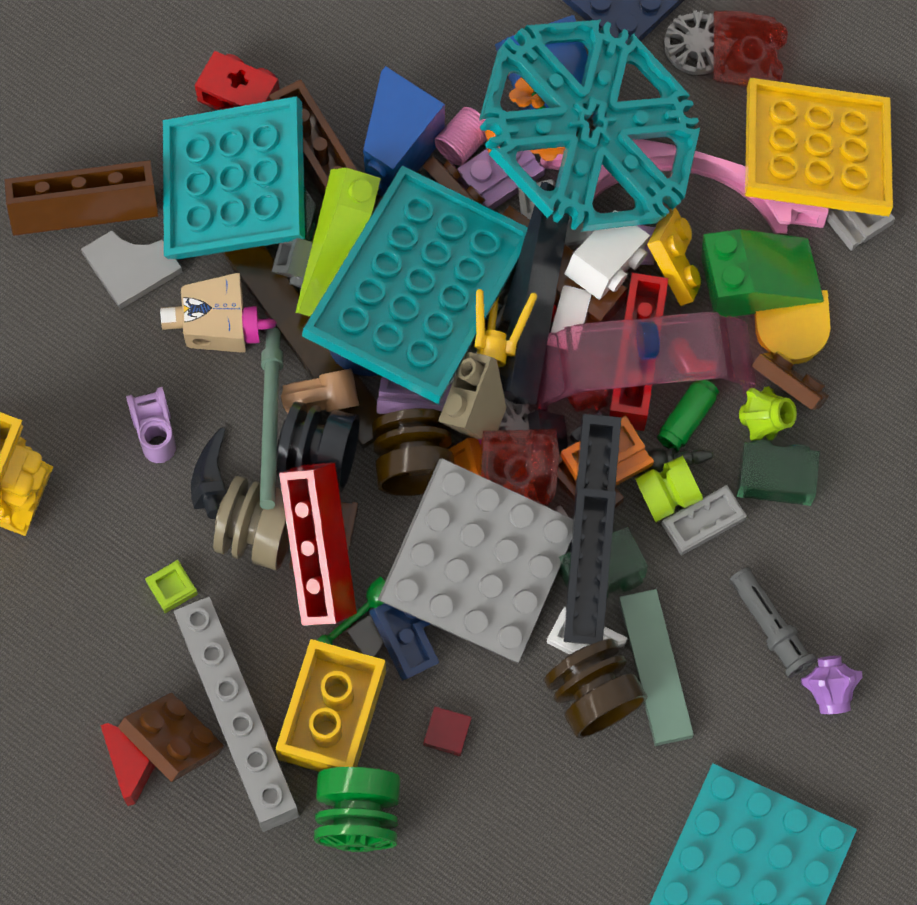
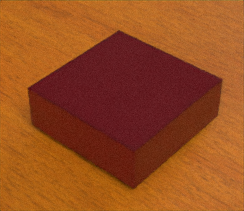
M434 706L423 745L461 756L472 717Z

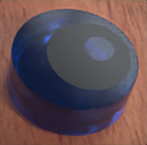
M654 321L638 322L636 340L639 357L641 360L656 359L660 349L657 324Z

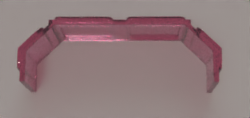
M701 312L659 316L652 319L576 324L564 327L563 330L556 333H549L537 397L538 410L547 412L549 404L581 391L717 378L741 384L743 398H745L749 388H755L756 386L747 321L732 316L724 317L719 315L718 312ZM639 324H641L643 329L644 341L642 349H640L638 343Z

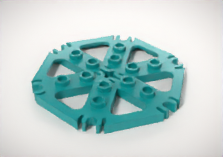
M601 20L526 25L524 29L521 28L514 36V39L520 46L516 45L511 38H508L499 48L479 118V121L486 119L480 126L481 131L491 130L496 134V137H490L485 143L486 148L491 149L489 155L547 218L553 213V221L558 223L564 216V213L569 214L572 217L571 229L573 230L582 222L583 228L581 232L655 224L662 220L669 213L663 202L673 210L685 198L700 128L692 129L699 122V119L688 118L683 113L689 111L694 105L693 101L687 100L690 96L688 92L634 34L628 39L629 34L626 29H623L618 37L614 38L610 34L611 23L606 22L599 31ZM577 41L587 47L588 58L581 84L545 46L546 44ZM626 64L636 66L658 90L660 98L617 102ZM511 73L520 75L550 108L509 112L503 110L500 101L507 75ZM593 114V126L596 128L589 135V122L586 120ZM660 137L671 139L676 145V154L670 178L667 179L632 140ZM565 147L555 189L552 191L543 190L519 165L516 159V154L519 151ZM602 165L633 198L635 202L633 210L599 213L594 210L592 203Z

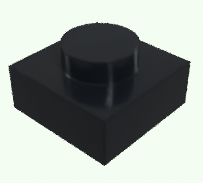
M536 410L528 414L532 450L560 455L562 450L568 448L565 416L542 410Z

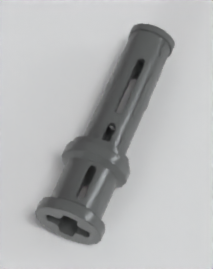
M746 567L735 573L729 582L733 585L750 613L768 637L766 641L767 647L770 651L776 652L786 667V676L792 678L813 665L817 660L816 656L807 652L797 637L799 631L796 627L787 625L770 598L752 574L751 569Z

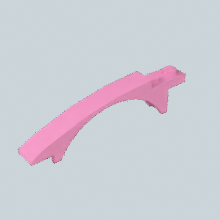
M644 139L632 140L661 172L672 171L676 145ZM695 151L690 173L714 179L740 193L759 210L774 234L787 235V227L790 224L824 227L829 208L745 196V166ZM558 154L553 161H545L540 158V166L542 165L545 169L559 170L563 154ZM603 165L601 166L594 198L618 183Z

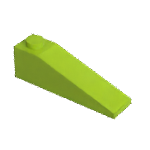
M350 168L331 169L295 313L311 317L369 221L381 178Z

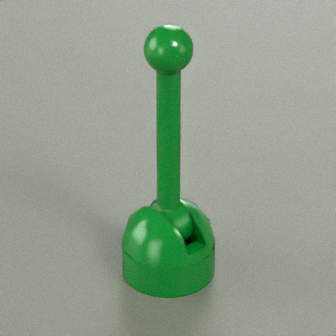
M379 576L367 589V602L357 610V614L348 617L328 635H321L318 641L332 645L335 638L371 608L385 604L378 600L385 580Z

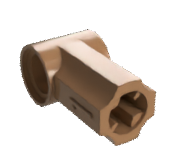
M352 369L319 375L317 379L303 380L282 386L281 400L283 408L287 413L295 401L306 403L307 413L314 405L321 406V410L326 409V412L359 406Z

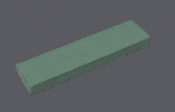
M657 589L620 596L619 604L638 680L648 696L644 704L655 746L693 738L694 734Z

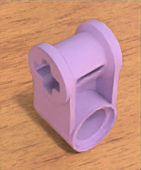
M163 387L157 388L154 393L135 398L132 395L126 396L133 425L137 430L145 457L154 463H164L170 460L176 451V443L169 420L171 417ZM156 436L166 438L159 445L149 444V441Z

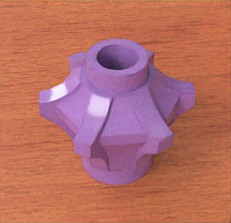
M825 656L818 658V666L809 675L801 678V684L813 694L816 703L819 704L821 714H839L851 710L850 701L852 700L853 691L863 677L862 671L853 670L845 663H842L841 656Z

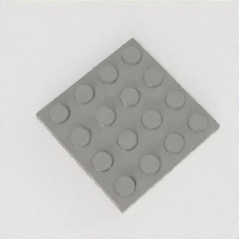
M439 459L378 600L519 663L572 540L573 519L445 459Z

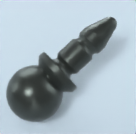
M669 448L667 452L662 449H653L648 452V455L653 458L654 464L644 471L646 473L654 469L660 473L663 471L665 463L682 455L688 466L698 465L712 459L714 454L712 451L700 449L693 450V452H679L678 454L674 448Z

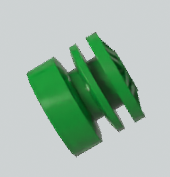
M335 767L321 770L318 773L316 799L318 802L334 808L319 811L315 814V821L323 826L314 830V841L323 846L349 852H370L397 846L398 835L389 829L398 826V818L395 815L381 811V809L395 807L399 804L400 776L390 771L366 767Z

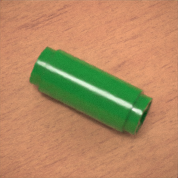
M698 378L696 382H693L660 428V433L657 436L658 441L668 449L674 448L676 452L681 447H684L716 402L717 395L719 394L718 388L704 378Z

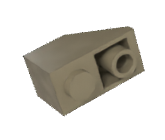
M469 351L466 352L459 365L438 422L465 436L491 443L494 442L507 408L498 364L495 358Z

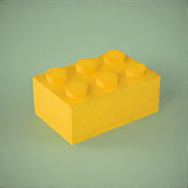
M310 639L275 749L278 760L319 772L335 767H357L386 675L385 660Z

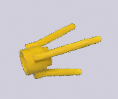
M482 289L476 291V339L474 347L478 349L477 354L495 358L498 367L505 366L507 356H515L517 342L537 299L536 293L530 294L509 341H507L505 333L495 330L498 298L489 313L487 330L485 331L484 292Z

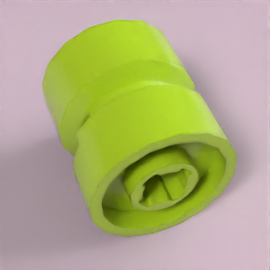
M683 455L665 463L663 471L660 473L652 469L635 477L655 522L674 514L675 507L678 505L687 508L704 500Z

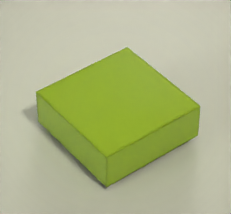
M178 560L145 578L147 585L164 613L171 611L198 595L196 588Z

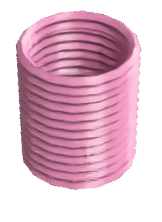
M463 107L435 138V146L438 151L455 165L462 166L476 152L480 145L487 140L485 131L480 129V126L486 119L479 121L481 114L471 107Z

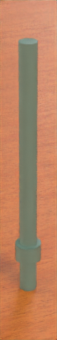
M277 328L266 330L265 349L261 353V368L264 370L260 507L266 510L275 507L279 371L283 368L284 358L283 351L280 349L281 333Z

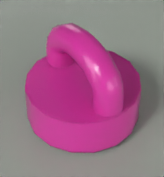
M257 306L244 307L242 309L244 341L247 344L260 343L259 330L272 329L277 325L274 319H258Z

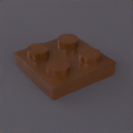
M172 692L127 715L118 726L171 782L215 758L224 747L213 735L212 731L204 726Z

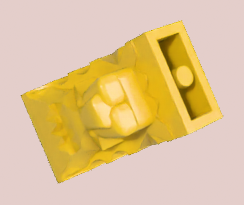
M0 412V527L26 536L53 466L42 461V457L38 452L33 451L31 447L25 446L26 440L20 437L23 430L22 420Z

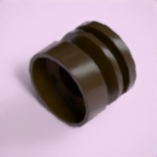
M427 408L404 409L387 413L377 418L371 424L372 435L375 439L373 441L374 452L380 455L375 461L378 489L380 491L395 496L424 495L439 459H445L455 464L453 452L447 449L452 444L451 433L448 432L450 427L438 422L442 411Z
M605 639L573 652L555 666L544 678L548 689H558L553 697L557 703L576 700L566 710L564 716L577 738L589 737L619 722L638 709L648 697L634 674L616 677L626 666L627 660L622 655L615 656L619 651V647L613 639Z

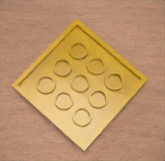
M750 78L747 85L745 196L889 217L893 208L890 98Z

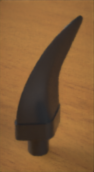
M221 427L204 447L195 465L191 480V500L194 509L205 508L210 519H216L220 503L227 493L217 465L225 427Z

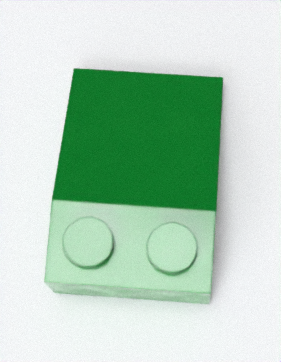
M742 229L704 234L701 261L715 319L756 314V311L821 303L824 301L808 238Z

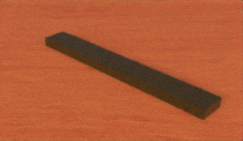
M264 246L221 252L234 271L240 273L242 282L268 318L276 320L277 325L275 328L280 330L281 336L312 379H317L322 374L345 370L335 362L328 349L302 337L303 328L310 317L295 313L300 295L293 285L289 284L290 281L286 276L272 272L274 259ZM353 374L359 406L339 409V411L359 415L360 430L358 443L364 449L375 440L372 435L371 424L385 414L377 413L376 399L360 377Z

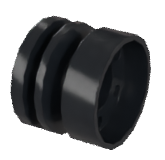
M295 401L282 425L278 439V478H280L279 473L301 465L335 463L339 492H342L349 479L357 449L360 430L359 415L332 410L324 425L322 424L321 406H312L307 415L306 403Z

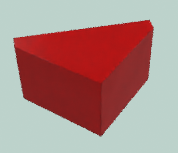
M110 723L100 725L123 799L127 806L134 805L155 765L118 727Z

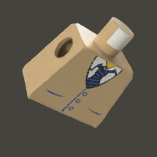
M240 273L184 285L181 287L182 306L160 309L162 330L183 328L186 347L246 352L242 323V309L244 308Z

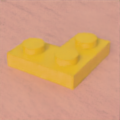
M675 207L673 210L669 209V213L662 220L658 221L647 246L664 277L669 278L668 284L680 306L694 301L701 285V278L697 268L694 265H690L685 256L687 247L692 239L691 227L685 218H681Z

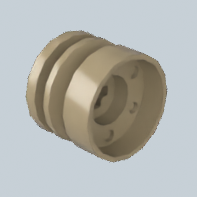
M236 476L231 482L218 509L213 542L214 552L224 555L232 545V557L239 559L250 544L252 545L251 559L253 564L278 570L290 546L282 489L276 487L275 507L266 510L260 507V482H253L248 490V478Z

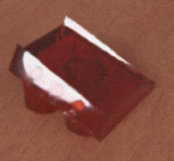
M714 11V80L720 83L747 87L750 78L780 82L783 78L784 67L779 61V49L783 48L787 43L788 31L786 27L778 22L775 17L742 11Z
M556 429L483 431L479 476L547 506L548 503L552 502L556 494L559 456Z

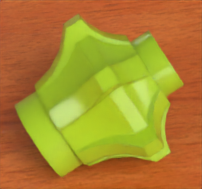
M769 386L764 387L762 392L755 388H749L746 392L747 403L743 404L739 410V419L744 426L749 428L751 441L759 442L764 436L768 440H774L780 430L794 425L797 411L791 399L777 396Z

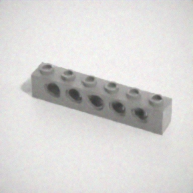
M210 596L174 610L177 623L262 831L265 832L298 818L299 814Z

